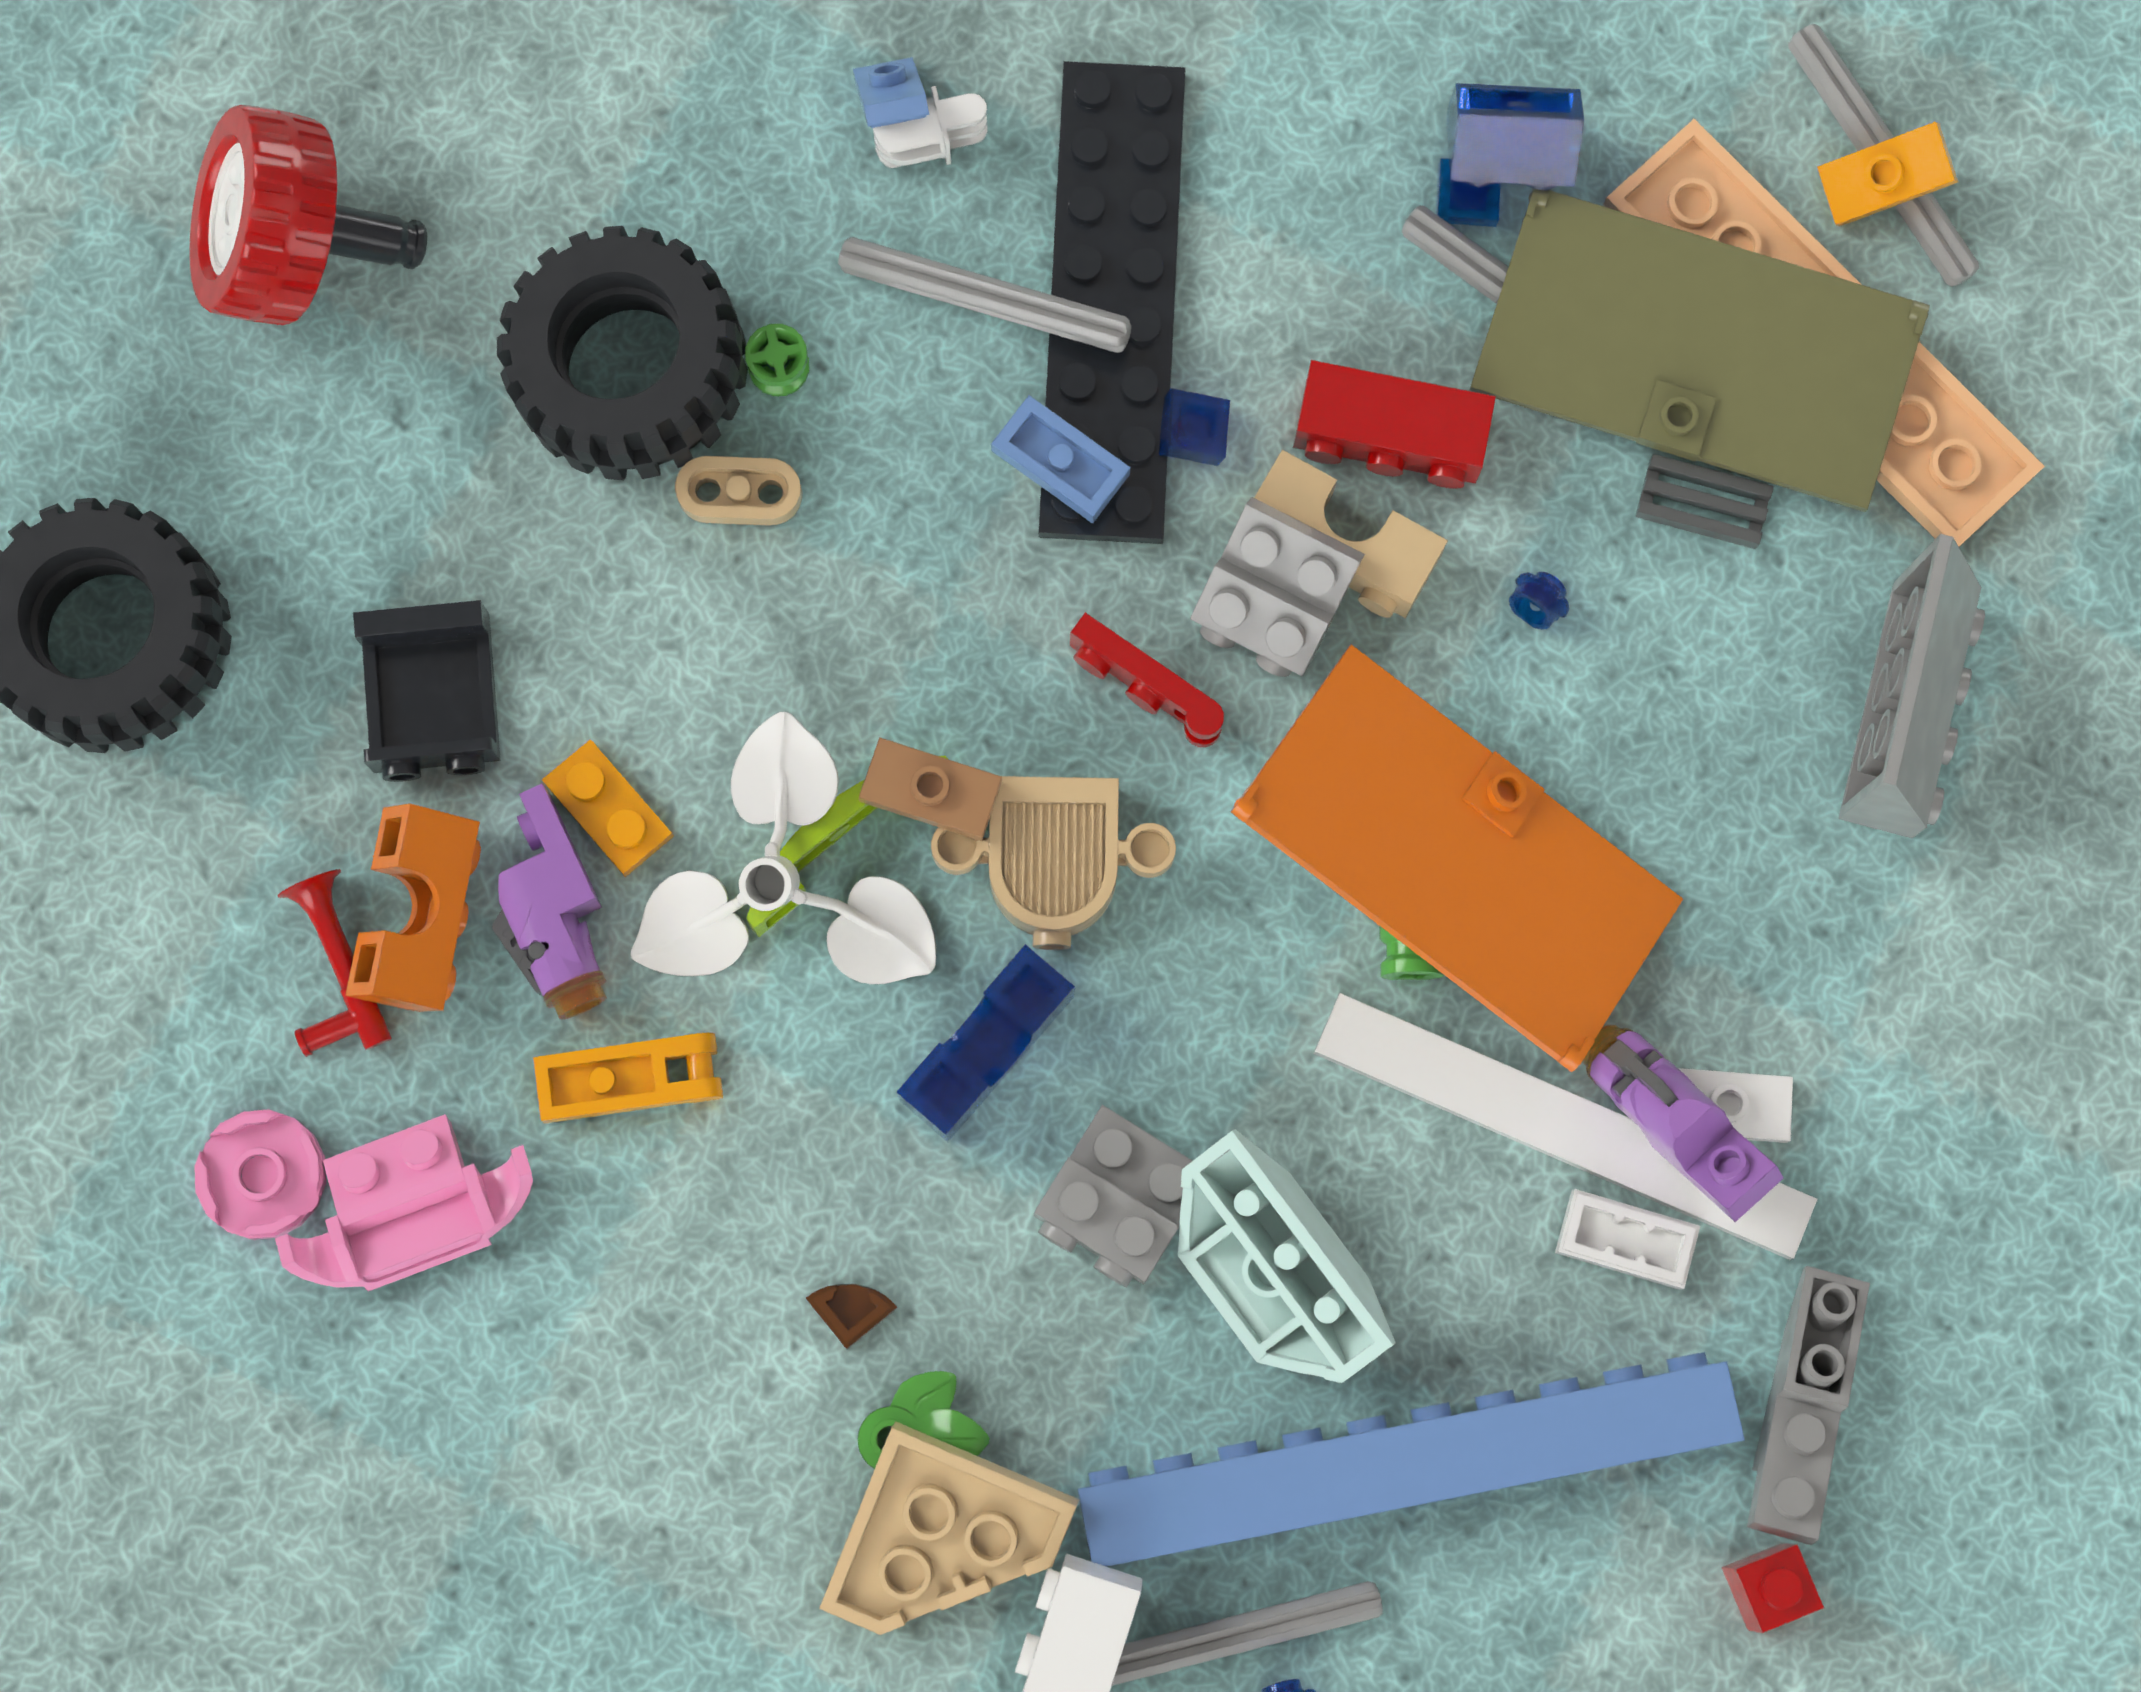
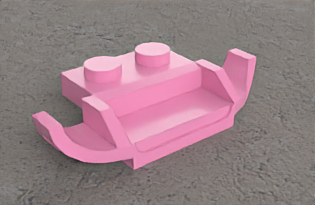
M444 1114L323 1160L337 1215L325 1219L328 1230L325 1234L302 1239L285 1234L275 1238L282 1267L291 1274L320 1285L336 1288L365 1287L369 1292L490 1246V1238L512 1221L530 1194L533 1178L524 1146L521 1145L511 1149V1157L502 1166L480 1174L474 1164L464 1166L452 1124L447 1115Z

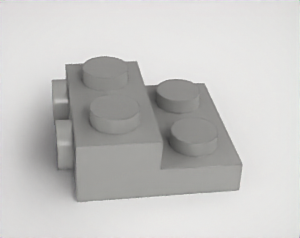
M1251 497L1244 507L1220 560L1214 566L1190 619L1202 625L1200 633L1210 643L1223 648H1232L1235 643H1238L1257 653L1256 662L1265 671L1281 677L1289 676L1292 671L1303 676L1312 662L1365 554Z
M1102 1105L1034 1211V1217L1044 1222L1038 1233L1070 1253L1078 1243L1099 1257L1093 1266L1096 1270L1126 1288L1132 1278L1144 1285L1179 1228L1183 1187H1181L1182 1169L1191 1163L1192 1160Z

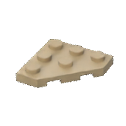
M895 1422L891 1427L819 1609L882 1635L904 1626L907 1621L937 1609L942 1611L988 1593L993 1587L1023 1575L1028 1577L1051 1568L1080 1499Z

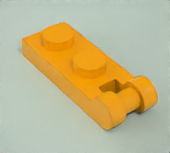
M697 1033L533 1057L541 1122L546 1124L723 1098L721 1078L714 1077L711 1056L718 1053L715 1033ZM686 1059L688 1080L670 1083L667 1061Z

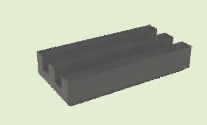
M1653 454L1649 460L1635 517L1756 549L1761 541V530L1763 523L1766 521L1767 505L1771 499L1774 486ZM1659 474L1754 499L1755 502L1754 505L1660 481L1658 480ZM1655 495L1750 521L1747 529L1652 503L1653 497Z

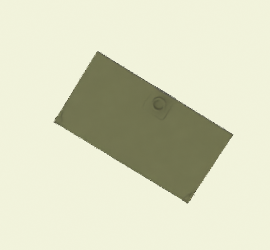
M1535 185L1533 191L1529 194L1527 211L1469 390L1496 396V399L1636 441L1637 444L1695 462L1696 460L1866 512L1874 491L1918 342L1928 318L1930 305Z

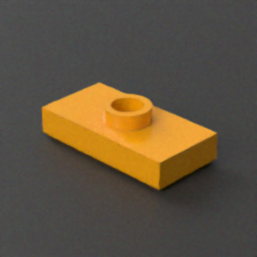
M1936 121L1817 167L1835 225L1837 226L1854 222L1958 183L1941 126Z

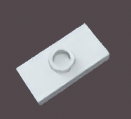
M1678 1068L1700 1091L1725 1112L1732 1126L1747 1140L1782 1143L1791 1141L1793 1077Z
M1574 1189L1570 1194L1555 1253L1682 1290L1685 1288L1700 1226Z

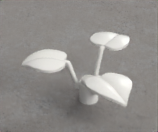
M779 712L763 722L748 738L736 759L731 777L732 800L740 817L752 824H766L775 821L774 832L769 844L765 846V856L750 862L743 869L739 878L740 893L729 902L723 883L708 873L689 870L676 873L665 879L653 891L646 904L640 929L631 950V958L645 967L665 974L677 976L714 974L734 964L748 945V928L735 911L746 904L760 911H770L790 901L798 905H811L833 910L841 914L832 922L828 929V951L834 965L843 974L861 983L887 984L910 977L930 974L936 965V941L931 921L921 902L907 887L893 879L870 876L859 880L850 892L848 904L838 899L804 892L799 889L800 878L795 865L787 858L780 856V848L787 831V821L796 825H809L821 819L835 802L839 778L835 762L827 748L791 713Z

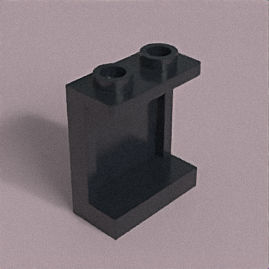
M481 600L353 612L354 634L362 646L369 741V748L363 750L364 763L373 773H382V778L385 781L402 782L419 779L421 777V769L446 766L447 774L473 775L485 771V762L501 761L490 614Z

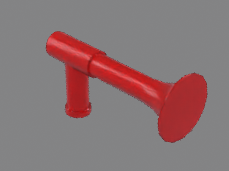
M340 869L310 877L278 894V898H289L298 903L308 914L342 989L340 992L348 1009L305 1029L299 1028L294 1031L297 1043L306 1057L312 1055L313 1051L358 1032L365 1050L392 1039L377 1003L346 996L354 955L333 905L332 887L335 877L341 873Z

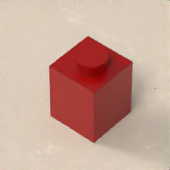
M1780 1543L1721 1567L1747 1630L1765 1633L1824 1608L1798 1544Z

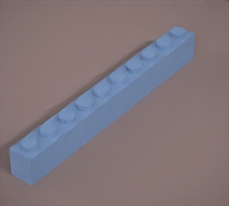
M1702 1352L1666 1359L1669 1373L1644 1377L1642 1365L1603 1372L1605 1382L1603 1386L1580 1390L1578 1378L1575 1377L1539 1384L1541 1398L1516 1402L1513 1390L1475 1397L1477 1410L1455 1415L1451 1414L1449 1402L1412 1409L1410 1411L1413 1423L1387 1428L1385 1415L1346 1422L1349 1435L1323 1440L1321 1428L1282 1435L1284 1448L1258 1453L1256 1440L1218 1447L1220 1461L1196 1466L1193 1464L1191 1453L1153 1460L1155 1474L1129 1478L1127 1466L1088 1473L1090 1486L1077 1489L1090 1560L1107 1567L1744 1441L1728 1364L1726 1361L1708 1365L1706 1354Z

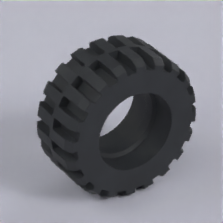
M624 226L604 227V237L590 239L587 232L584 231L568 237L572 246L559 254L551 247L537 257L542 267L534 276L528 271H524L513 286L520 298L517 303L512 301L506 302L501 313L500 322L508 334H501L497 337V357L504 366L500 375L507 393L515 403L516 409L531 432L536 434L541 444L556 458L564 456L572 468L586 474L593 472L595 467H599L605 479L625 480L627 469H637L642 479L661 476L660 464L673 460L677 468H681L687 462L694 459L689 450L698 443L702 442L705 447L710 448L721 437L722 434L716 424L721 417L727 421L733 420L740 405L735 389L746 387L748 368L743 359L746 347L745 336L726 289H723L717 273L706 260H697L692 248L678 239H673L666 246L659 231L643 227L638 229L636 237H628ZM644 310L660 314L674 322L680 335L676 356L667 372L648 389L625 398L602 399L581 393L571 383L569 365L576 344L584 333L601 319L622 311Z
M83 498L75 500V511L66 512L58 503L39 510L42 521L32 527H29L23 520L8 531L9 535L14 539L3 552L0 550V702L9 708L14 715L34 730L40 731L50 740L66 747H70L75 743L87 752L106 753L109 750V744H116L124 752L144 747L142 736L152 732L160 740H163L177 732L178 730L172 719L182 711H185L193 719L201 711L205 704L197 695L204 685L217 689L224 674V671L216 664L217 656H227L230 654L232 636L223 628V622L231 619L227 599L218 590L221 583L213 569L181 532L178 533L167 520L151 510L142 514L133 503L114 499L110 502L109 508H105L96 498ZM105 575H129L142 581L153 595L154 619L150 634L138 654L120 669L96 678L76 679L61 673L50 659L48 633L52 618L65 597L81 584Z

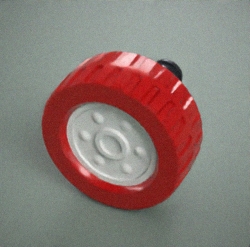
M251 105L234 106L227 110L220 118L210 137L202 160L193 201L190 227L191 280L196 298L203 308L211 313L236 319L286 325L297 321L310 306L320 285L329 254L386 265L400 263L407 269H414L422 263L427 248V229L421 221L412 219L409 222H405L397 216L337 205V162L335 149L328 130L319 121L286 111Z

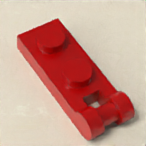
M1086 612L1083 614L1070 632V647L1077 651L1073 658L1083 669L1100 679H1104L1110 673L1129 686L1125 694L1137 706L1154 715L1161 708L1184 724L1185 737L1192 745L1208 747L1218 740L1224 722V712L1215 700Z

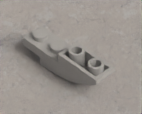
M1805 1266L1802 1271L1785 1326L1752 1470L1757 1471L1747 1528L1809 1545L1819 1540L1840 1416L1849 1405L1870 1286L1868 1282L1810 1266Z

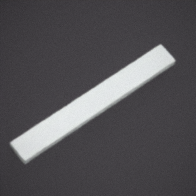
M1339 993L1313 1053L1789 1260L1794 1259L1817 1202V1198L1779 1182L1740 1219L1734 1222L1651 1146L1641 1128L1629 1117Z

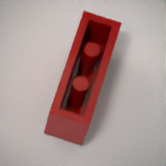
M1311 360L1293 448L1305 450L1306 458L1322 464H1339L1343 457L1367 462L1366 469L1378 475L1395 477L1401 476L1403 470L1428 474L1427 480L1433 485L1450 489L1462 488L1465 482L1476 484L1483 468L1496 396Z

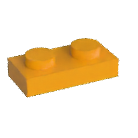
M591 739L542 779L549 790L624 877H627L674 837L667 826Z

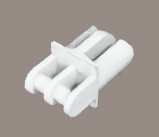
M936 86L931 87L932 97L927 99L929 115H926V118L873 128L875 149L880 161L888 168L907 166L938 158H945L946 164H951L950 149L976 144L986 137L987 108L984 99L972 93L939 100Z

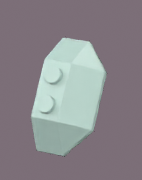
M1236 1129L1229 1132L1182 1169L1181 1187H1183L1180 1208L1178 1257L1257 1363L1298 1373L1325 1377L1324 1379L1343 1383L1396 1343L1369 1277L1286 1169Z

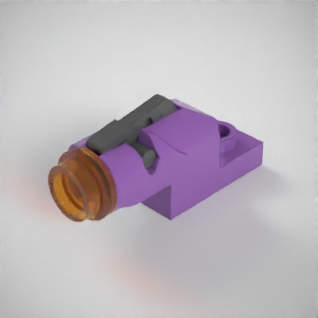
M542 783L519 794L527 812L517 816V820L532 851L541 847L545 851L499 874L498 895L502 910L493 922L492 929L535 992L543 996L546 1007L555 1008L559 1019L563 1020L587 1012L607 999L602 988L606 979L595 960L587 922L583 921L580 923L578 918L602 908L555 803Z
M1617 1025L1602 1027L1595 1038L1594 1044L1582 1061L1586 1066L1588 1077L1611 1097L1612 1101L1621 1111L1641 1128L1651 1146L1734 1222L1740 1219L1784 1179L1777 1165L1732 1126L1725 1112L1700 1091L1682 1071L1665 1059L1640 1034L1628 1028H1620Z

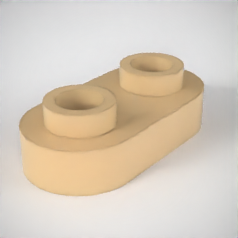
M701 456L687 462L679 471L675 481V492L681 508L690 518L702 523L778 525L791 519L798 511L802 502V488L797 473L786 462L774 458ZM705 483H715L720 487V493L715 500L705 502L697 497L699 487ZM776 485L780 487L783 491L781 499L774 504L762 502L759 494L765 486Z

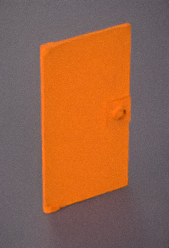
M1352 644L1346 649L1249 787L1236 800L1231 810V813L1242 822L1250 826L1570 1072L1575 1071L1586 1057L1595 1042V1038L1683 901V898L1547 795L1542 786L1496 751L1491 752Z

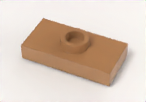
M879 737L859 795V801L982 841L1002 784V776Z

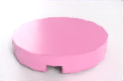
M269 1109L241 1112L220 1123L209 1135L211 1138L205 1143L203 1152H199L194 1166L195 1192L206 1215L227 1232L252 1240L277 1238L300 1227L318 1207L327 1183L323 1164L325 1155L315 1135L297 1119Z

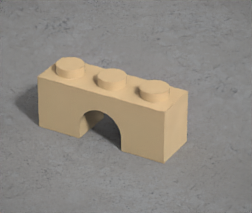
M1282 449L1254 498L1364 553L1365 555L1349 588L1360 593L1358 601L1371 612L1385 618H1391L1393 613H1396L1406 619L1442 556L1448 540L1392 510L1384 526L1375 536L1363 541H1350L1341 538L1331 530L1324 514V510L1333 496L1337 479Z

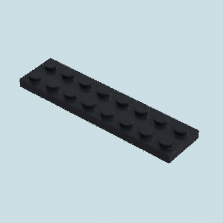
M1064 61L1051 295L1125 316L1130 321L1131 333L1125 349L1119 353L1049 333L1045 407L1127 464L1131 469L1129 477L1094 523L1088 521L1041 487L1038 538L1163 544L1185 67Z

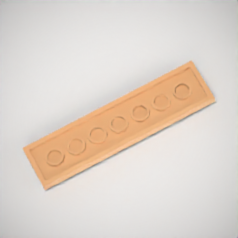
M1695 119L1688 123L1609 194L1603 204L1607 208L1861 284ZM1918 342L1877 481L1935 539L1939 534L1951 536L1955 539L1958 547H1960L2045 466Z

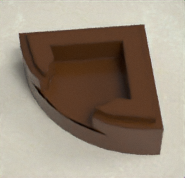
M857 1284L827 1286L806 1297L807 1301L847 1350L898 1308L879 1291Z

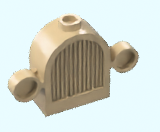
M1002 776V784L989 819V838H983L980 841L938 827L931 840V850L937 866L944 872L953 875L966 874L972 871L978 864H989L991 892L998 908L1007 920L1020 930L1033 935V948L1064 950L1071 948L1072 935L1092 926L1108 908L1116 886L1118 866H1128L1132 872L1141 877H1158L1171 867L1176 853V844L1169 830L1156 823L1140 824L1128 834L1126 840H1118L1119 778Z

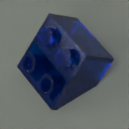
M1455 83L1447 108L1446 123L1450 181H1463L1475 187H1487L1495 183L1525 184L1530 188L1538 190H1549L1557 186L1575 187L1584 127L1581 89Z

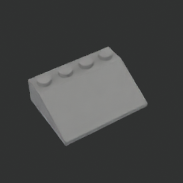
M1939 534L1893 583L1838 818L1908 838L1918 835L1927 828L1928 824L1934 825L1940 815L1944 800V789L1936 787L1941 764L1948 765L1951 761L1958 738V729L1950 727L1955 704L1962 705L1971 682L1972 671L1964 667L1968 645H1976L1985 620V610L1977 608L1982 587L1955 539L1951 536Z

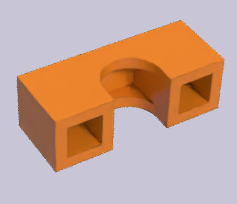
M411 803L383 808L371 870L389 874L399 879L409 891L412 910L408 923L399 933L386 930L358 933L346 996L418 1012L444 1010L445 1001L451 996L456 982V968L453 965L457 938L463 933L468 921L469 910L465 897L469 876L475 871L480 859L481 846L477 840L479 821Z

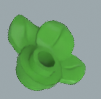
M930 1371L915 1375L904 1381L899 1386L891 1406L879 1408L864 1419L858 1432V1448L864 1461L875 1469L882 1452L878 1444V1435L881 1430L886 1427H892L895 1422L976 1456L981 1454L986 1448L990 1438L973 1419L958 1411L950 1410L956 1392L957 1381L955 1374L945 1371Z

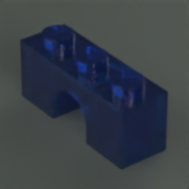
M1025 944L983 992L980 1003L960 1028L945 1043L941 1044L939 1042L897 1090L896 1093L899 1101L945 1141L949 1142L1074 998L1075 986Z

